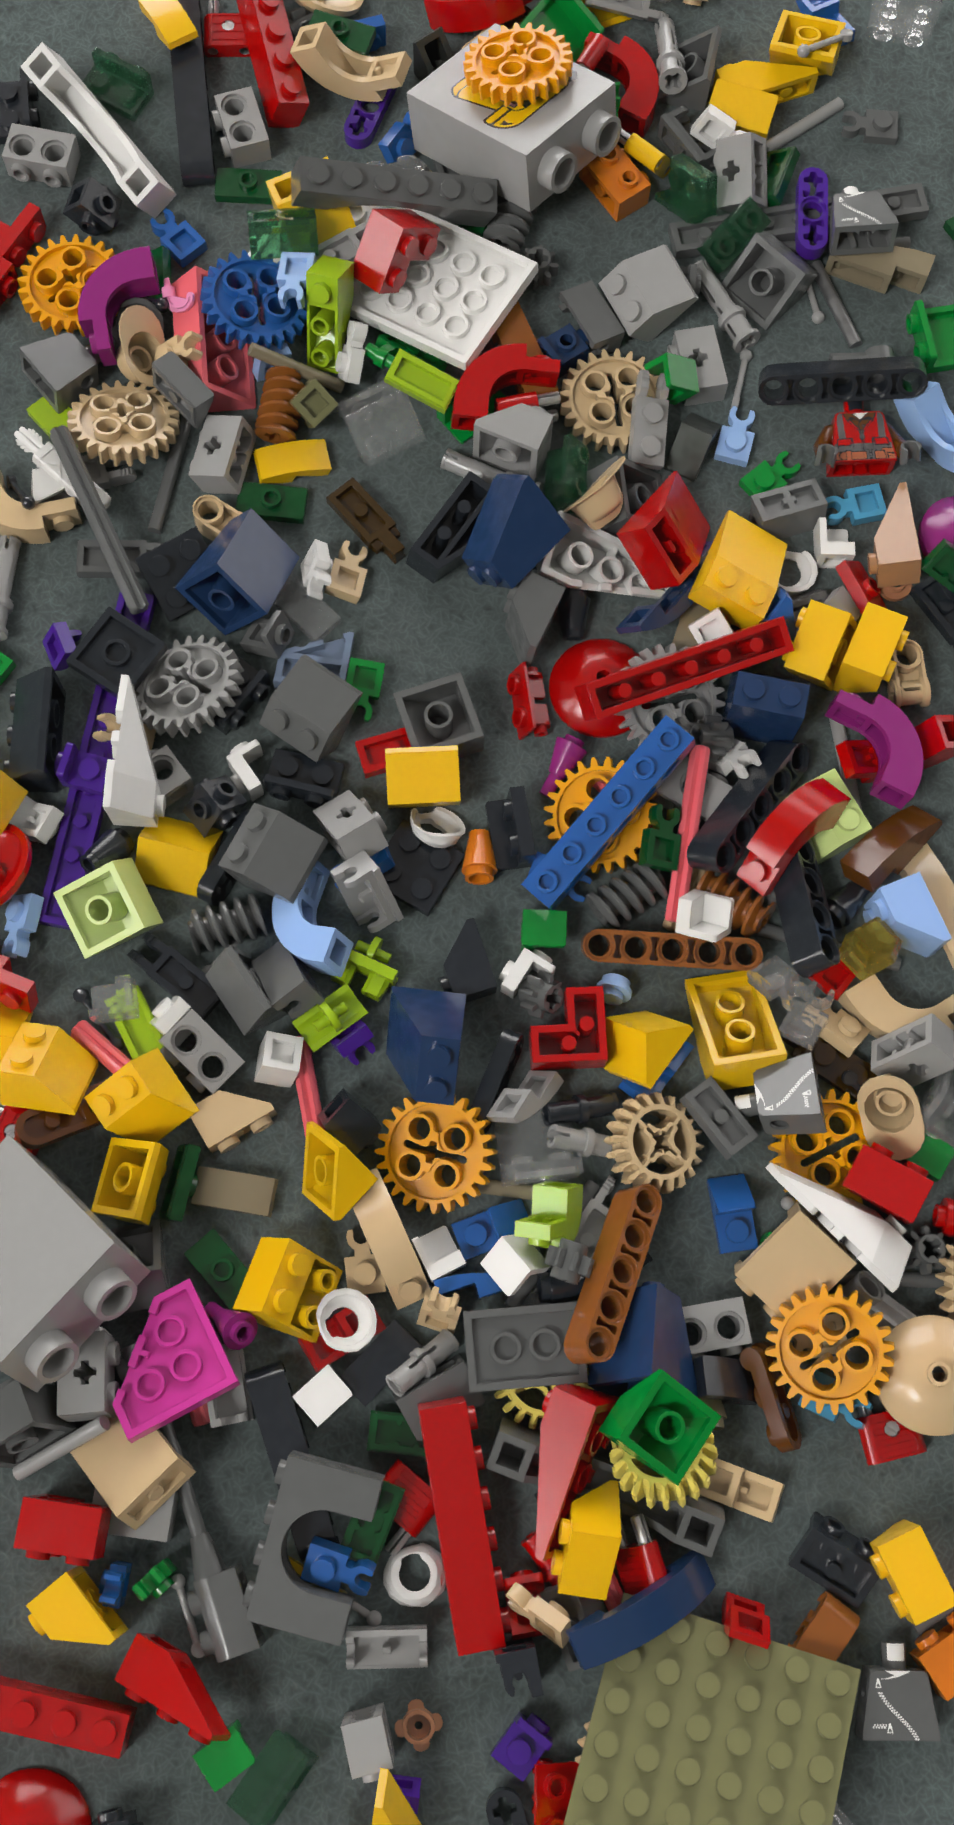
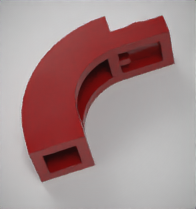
M533 0L423 1L431 29L435 30L438 27H442L446 33H465L487 29L495 23L500 25L525 13L524 6Z
M590 31V33L586 37L584 41V48L593 36V34H595L594 32ZM624 36L619 44L607 38L609 47L596 68L618 79L626 91L620 101V109L618 110L621 128L631 134L636 133L644 138L655 115L659 92L657 69L645 49L631 38Z
M527 343L506 344L483 353L467 367L459 380L453 403L451 429L474 431L476 419L488 415L491 397L506 386L519 384L555 388L560 373V360L551 359L546 355L526 356Z
M934 715L914 727L923 750V770L954 757V715ZM844 740L835 746L846 779L860 778L861 783L874 782L878 772V757L874 747L868 740Z
M824 778L810 781L795 790L774 809L746 846L750 852L736 875L762 896L770 895L799 849L819 832L833 829L851 798Z

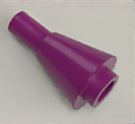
M566 734L564 738L556 737L548 770L549 775L539 792L541 795L551 799L547 795L548 792L555 793L558 788L554 781L556 779L564 780L567 777L565 769L572 771L577 766V762L582 761L588 754L583 749L584 742L569 734Z
M209 1302L205 1306L209 1318L214 1321L228 1348L240 1350L247 1347L254 1340L258 1324L252 1314L222 1308L216 1302Z

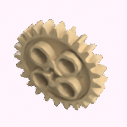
M617 348L614 355L610 357L607 351L602 349L601 358L597 359L593 353H589L588 364L579 359L577 360L576 370L569 368L568 377L563 379L562 391H560V403H562L560 415L565 416V427L574 426L572 431L573 438L583 434L582 445L585 446L589 442L594 441L595 451L597 452L602 445H607L609 454H612L614 446H619L623 454L626 453L631 424V414L628 412L632 411V399L635 397L637 375L641 369L645 370L643 367L645 357H641L635 362L632 360V351L624 358L621 357L620 350ZM650 374L649 390L646 397L655 398L656 383L659 376ZM607 376H610L612 379L613 398L609 397L611 386ZM621 382H629L632 385L626 386ZM590 387H596V388H598L599 390H598V391H592V390H590L589 388H590ZM615 403L619 404L617 415L621 426L616 424ZM601 416L606 418L607 420L600 421L597 420L595 417Z
M116 380L114 387H109L106 383H102V390L100 391L91 387L89 388L90 396L80 394V402H72V411L67 412V426L79 453L87 451L89 460L99 456L100 464H104L111 459L115 467L120 464L121 460H126L130 467L133 465L134 459H138L143 464H146V456L148 455L158 459V450L168 452L169 444H175L176 435L180 434L179 411L162 394H159L157 388L147 390V386L143 383L139 387H134L133 381H129L127 386H122L120 381Z

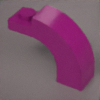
M150 246L126 250L112 256L97 267L86 281L81 292L78 304V321L85 337L89 338L92 353L99 354L104 366L117 364L112 327L114 318L120 310L121 303L135 297L140 298L161 294L157 267Z
M840 690L829 704L824 716L860 733L872 744L878 757V772L869 794L902 809L914 797L923 772V750L913 724L899 707L880 694L871 703H868L855 693Z

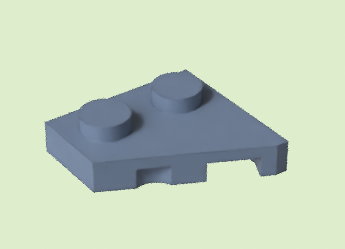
M343 633L342 639L324 643L321 639L309 642L304 647L295 646L285 649L277 660L273 680L274 688L280 685L304 654L346 681L355 640L354 633Z

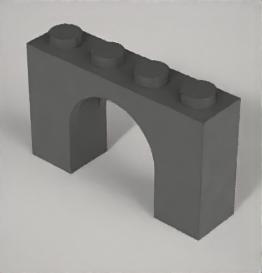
M293 1450L288 1455L287 1460H280L274 1483L280 1484L277 1500L270 1499L264 1518V1524L270 1525L266 1541L259 1540L253 1564L259 1566L256 1581L249 1580L242 1602L243 1606L248 1607L246 1621L341 1646L355 1596L340 1591L336 1592L300 1579L301 1576L295 1571L288 1557L287 1537L292 1523L302 1515L312 1511L327 1510L372 1522L376 1515L385 1479L384 1474Z

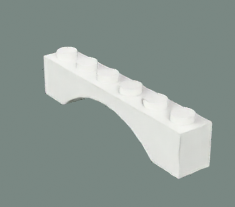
M41 42L20 67L38 89L90 143L113 174L117 184L138 208L156 218L177 194L66 61Z

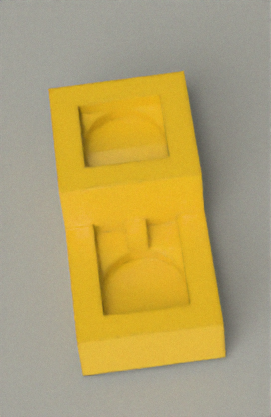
M138 0L142 13L154 24L157 36L170 50L199 37L195 26L178 0Z
M325 439L284 442L256 449L253 453L260 483L293 482L296 476L329 475L332 470Z

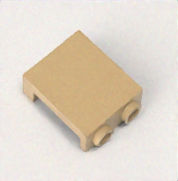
M798 1201L787 1211L788 1217L743 1262L739 1260L734 1265L735 1276H737L735 1279L736 1284L750 1297L755 1293L765 1303L763 1308L771 1318L775 1316L784 1319L779 1306L783 1303L792 1308L791 1295L793 1293H796L804 1300L806 1299L805 1289L807 1286H810L815 1295H819L822 1283H826L830 1291L857 1264L854 1254L841 1241H838Z
M115 1412V1418H108L110 1421L109 1430L70 1453L114 1515L134 1530H137L196 1471L186 1459L175 1451L159 1429L130 1443Z

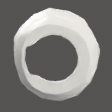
M786 551L784 559L797 562L801 578L793 586H783L778 583V587L780 586L785 589L789 596H796L808 590L815 583L818 575L817 563L807 551L802 553Z
M436 807L433 812L419 814L416 808H413L411 811L410 823L413 833L429 846L435 848L450 847L455 845L460 837L465 834V825L462 820L445 808ZM421 824H432L444 834L427 832L421 828Z
M341 1288L332 1290L321 1300L317 1308L316 1317L320 1333L329 1347L343 1352H355L361 1350L371 1341L376 1333L377 1318L375 1308L368 1297L358 1290ZM337 1308H349L358 1318L357 1331L352 1336L346 1338L332 1337L326 1328L325 1320Z
M419 1543L401 1549L396 1556L391 1555L383 1571V1585L390 1598L398 1604L407 1607H425L437 1599L446 1587L441 1553L428 1544ZM410 1554H420V1557L428 1564L431 1577L429 1583L420 1591L407 1590L400 1581L401 1560Z

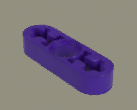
M397 88L387 89L383 101H355L344 124L345 141L350 147L363 149L372 143ZM367 103H375L379 106V109L375 112H366L362 107ZM361 121H363L364 132H360L358 136L353 135V132H358Z
M810 167L800 173L796 185L795 249L802 258L815 260L822 256L828 241V177L821 169ZM808 182H812L816 188L814 196H809L810 184ZM807 208L816 209L820 213V217L810 219L804 215L803 210ZM810 231H814L813 242L816 244L814 246L810 245L809 240H807Z

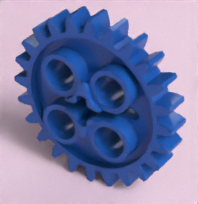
M242 250L241 258L238 259L230 252L228 263L218 258L216 268L210 266L208 277H203L200 300L202 301L201 312L207 314V325L215 324V335L225 332V343L227 344L234 339L238 340V349L240 350L245 344H251L252 342L268 349L271 348V344H275L278 349L282 350L284 340L293 344L295 335L301 336L304 325H307L306 304L303 309H298L296 298H290L286 302L285 309H282L278 299L279 287L276 280L280 261L278 263L273 262V253H270L266 259H263L259 250L255 251L254 257H249L246 250ZM250 278H252L253 284H254V289H253L254 295H251V293H252V286H253V285H252V282L250 281ZM303 290L306 299V290ZM258 307H260L259 318L262 322V325L259 323L258 320Z

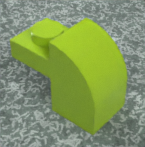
M550 1180L534 1184L532 1191V1214L515 1221L514 1236L528 1238V1244L540 1248H549V1245L559 1247L561 1238L574 1241L582 1216L583 1184Z

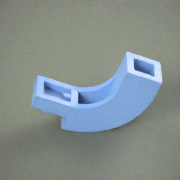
M928 381L926 390L918 397L893 399L899 416L911 436L921 443L923 449L938 465L954 473V415L947 405L939 382Z
M317 861L293 904L273 897V927L282 945L307 966L322 974L342 977L354 943L336 928L317 925V908L330 875V871Z

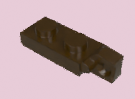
M353 477L326 497L327 504L370 550L372 549L376 554L383 551L394 564L406 557L404 554L405 547L398 540L401 533L396 527V522Z
M788 1023L780 1036L782 1041L794 1048L791 1056L796 1057L811 1052L818 1077L842 1093L849 1092L850 1098L857 1101V1091L852 1086L844 1084L841 1080V1075L846 1070L855 1072L858 1076V1083L862 1086L870 1078L877 1077L871 1071V1065L855 1054L848 1058L819 1036L821 1032L818 1030L815 1031L808 1027L806 1031H803L795 1025Z

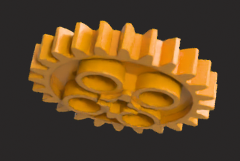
M514 23L513 29L509 30L506 26L501 25V32L497 33L494 30H488V38L478 36V44L471 43L469 45L470 51L465 52L463 66L466 85L471 86L473 94L480 92L481 100L491 97V104L493 105L500 100H504L505 107H508L512 101H516L517 105L522 107L524 100H529L534 105L536 104V97L540 96L548 100L549 91L558 94L560 92L559 85L566 86L568 84L567 77H572L573 54L570 43H565L564 35L556 36V29L545 32V25L532 29V23H528L525 28H520L518 23Z
M74 234L72 242H67L65 236L61 235L60 244H55L51 239H48L49 248L45 250L40 246H36L38 256H26L30 266L22 265L20 267L23 276L17 278L20 286L18 293L25 312L30 314L33 323L40 322L42 330L45 331L52 326L53 332L57 336L62 329H66V332L72 334L74 330L79 329L80 334L84 337V332L78 321V304L81 292L86 281L97 267L114 256L115 253L112 248L106 250L103 241L98 242L94 246L91 236H88L84 242H80L78 234Z
M592 757L590 768H587L581 761H578V773L574 774L572 771L565 769L568 780L566 783L557 779L554 781L560 788L559 793L548 792L547 795L555 803L554 805L544 807L545 811L553 814V818L544 822L545 826L555 828V831L547 836L549 840H559L570 828L569 818L571 814L577 810L584 811L594 800L591 796L592 786L599 781L607 784L623 766L624 760H621L616 768H614L612 758L606 757L603 766H600L598 759ZM655 792L649 800L654 798L657 795V792ZM649 800L616 837L613 845L606 849L592 865V873L598 874L601 864H604L607 873L611 874L616 862L625 870L627 869L626 858L628 857L639 862V856L636 851L641 848L643 829L650 828L652 825L649 820V810L651 806L657 804L650 803Z
M830 1089L827 1091L825 1099L821 1095L827 1132L807 1134L812 1140L811 1151H804L799 1148L796 1142L797 1134L772 1135L779 1140L768 1145V1149L778 1152V1156L769 1161V1163L780 1165L782 1168L818 1184L820 1183L815 1179L814 1171L816 1166H822L829 1171L831 1176L829 1184L822 1186L863 1204L861 1197L840 1187L851 1167L847 1159L848 1151L856 1150L859 1152L863 1144L869 1146L864 1136L857 1101L853 1105L849 1103V1092H845L837 1100L834 1089ZM830 1117H838L843 1121L845 1126L843 1134H836L830 1129ZM853 1134L858 1135L859 1139L841 1148L833 1155H827L806 1167L801 1166L800 1163L803 1159L818 1153L827 1145L832 1146Z
M455 1095L453 1106L426 1102L416 1103L411 1097H406L403 1099L406 1110L400 1107H393L391 1110L396 1119H383L382 1122L389 1131L388 1133L378 1134V1138L385 1142V1147L375 1149V1153L384 1155L385 1161L379 1163L377 1169H388L389 1174L384 1177L383 1181L384 1183L394 1181L396 1184L391 1192L392 1196L405 1193L403 1199L404 1206L410 1205L417 1200L416 1210L418 1212L425 1211L428 1204L432 1214L440 1213L442 1204L447 1213L455 1211V1200L461 1207L469 1205L467 1194L474 1198L481 1195L476 1186L477 1183L481 1185L490 1183V1180L483 1173L484 1171L495 1170L496 1168L495 1165L487 1161V1156L498 1154V1150L487 1148V1142L492 1141L496 1136L495 1134H484L483 1129L489 1125L490 1121H478L476 1119L481 1111L480 1107L467 1110L468 1098H461L455 1103ZM421 1118L426 1119L430 1125V1132L425 1139L417 1132V1123ZM456 1128L461 1129L466 1137L465 1144L461 1149L455 1147L451 1140L452 1133ZM410 1140L425 1147L437 1145V1150L465 1156L467 1162L462 1163L450 1157L435 1158L433 1152L407 1147L405 1142ZM412 1154L420 1161V1170L416 1175L412 1174L407 1168V1161ZM446 1165L451 1166L456 1173V1179L452 1185L446 1184L442 1178V1171Z
M822 1283L819 1295H815L811 1287L807 1286L805 1289L806 1299L804 1300L796 1293H793L791 1295L792 1308L783 1303L779 1306L784 1319L773 1316L770 1321L778 1331H769L766 1334V1339L776 1343V1345L766 1348L765 1355L777 1358V1360L769 1365L768 1369L769 1371H781L782 1373L778 1377L776 1385L781 1386L789 1383L790 1388L787 1397L790 1399L798 1393L801 1394L802 1408H805L811 1400L815 1401L818 1414L823 1410L824 1404H830L833 1415H837L839 1404L842 1403L845 1404L850 1413L854 1412L855 1399H858L863 1405L867 1406L869 1404L867 1391L878 1396L881 1394V1389L876 1380L889 1381L890 1375L882 1367L894 1366V1359L884 1355L885 1352L895 1349L894 1342L883 1340L884 1337L891 1333V1327L878 1326V1323L884 1317L883 1312H876L871 1315L869 1310L872 1306V1300L868 1299L860 1305L857 1303L858 1291L854 1290L848 1298L844 1297L843 1286L840 1284L835 1294H829L826 1283ZM836 1312L844 1317L846 1324L840 1330H831L824 1324L823 1317L828 1313ZM855 1328L860 1331L857 1336L849 1338L837 1346L836 1356L833 1357L830 1352H827L806 1369L800 1367L802 1362L821 1353L824 1341L829 1345H833L849 1331ZM797 1334H805L811 1339L813 1347L808 1351L796 1350L791 1343V1338ZM853 1346H860L868 1352L869 1358L861 1364L853 1363L846 1355L847 1350ZM821 1367L829 1368L834 1372L836 1380L829 1385H823L816 1380L814 1372Z

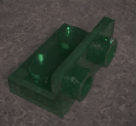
M95 47L92 51L94 66L82 82L104 108L135 122L154 95L150 74L141 66H134L120 59L112 52H105Z
M683 153L671 156L668 174L670 188L655 193V201L679 216L686 223H700L704 218L717 215L718 176Z
M572 434L564 435L563 447L547 451L544 495L557 512L560 510L564 511L579 500L587 491L588 447ZM570 509L566 513H573V511Z

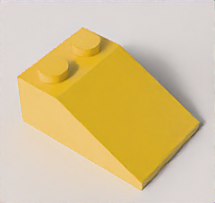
M727 511L687 598L709 611L720 607L727 621L740 629L758 624L764 619L777 591L787 544L733 511Z
M756 969L685 979L684 984L700 1063L706 1079L712 1076L722 1090L753 1086V1073L756 1070L786 1060L787 1052Z

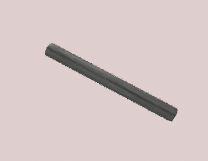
M65 425L54 427L50 431L51 441L128 609L133 615L143 613L148 609V600L72 435Z

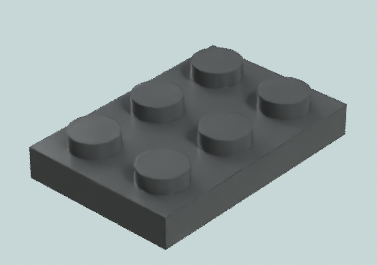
M577 1302L463 1311L469 1393L588 1382L587 1365L572 1363L564 1352L565 1336Z

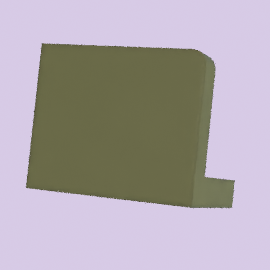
M309 378L304 383L305 386L289 403L305 420L304 424L308 428H315L338 403L316 378Z

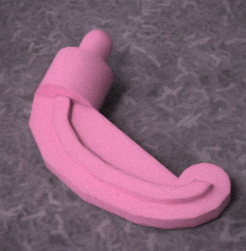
M164 279V287L161 288L162 297L168 301V309L177 313L186 312L191 309L195 301L194 293L188 292L186 298L177 297L175 287L171 286L170 279Z

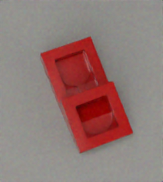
M349 1308L341 1310L325 1321L326 1328L332 1337L343 1338L355 1334L359 1324L356 1314ZM376 1310V1333L373 1337L386 1329ZM319 1333L316 1343L302 1338L297 1339L316 1373L321 1371L327 1364L331 1365L350 1353L329 1347L321 1333Z
M726 1592L722 1603V1623L725 1634L729 1637L768 1649L771 1643L770 1616L765 1615V1604Z

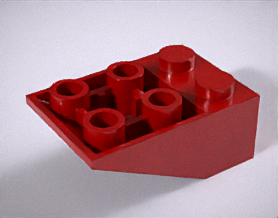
M674 471L616 535L649 588L655 590L680 586L697 567L706 543L710 525L678 471Z

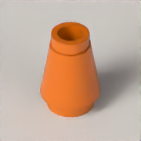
M485 829L471 830L467 841L461 871L465 875V881L473 885L489 884L493 882L494 875L497 873L490 832Z

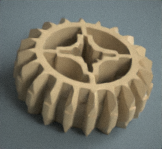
M659 1092L650 1093V1095L642 1093L636 1095L635 1099L625 1100L622 1103L623 1108L616 1109L612 1113L616 1121L608 1122L606 1125L613 1133V1136H608L603 1140L605 1143L612 1145V1151L605 1155L608 1159L615 1158L616 1164L612 1167L611 1171L614 1173L623 1171L621 1183L625 1185L631 1183L633 1186L650 1184L662 1194L671 1193L674 1191V1188H682L686 1185L685 1179L696 1175L692 1166L699 1165L702 1162L695 1154L696 1151L702 1150L704 1147L701 1143L696 1142V1136L700 1135L702 1130L693 1129L691 1124L694 1122V1118L691 1115L685 1116L686 1107L682 1103L675 1105V1097L670 1095L663 1097L662 1093ZM645 1114H651L661 1119L659 1124L652 1126L650 1123L645 1124L640 1119ZM656 1161L658 1164L663 1163L667 1168L658 1174L648 1170L646 1167L649 1163Z

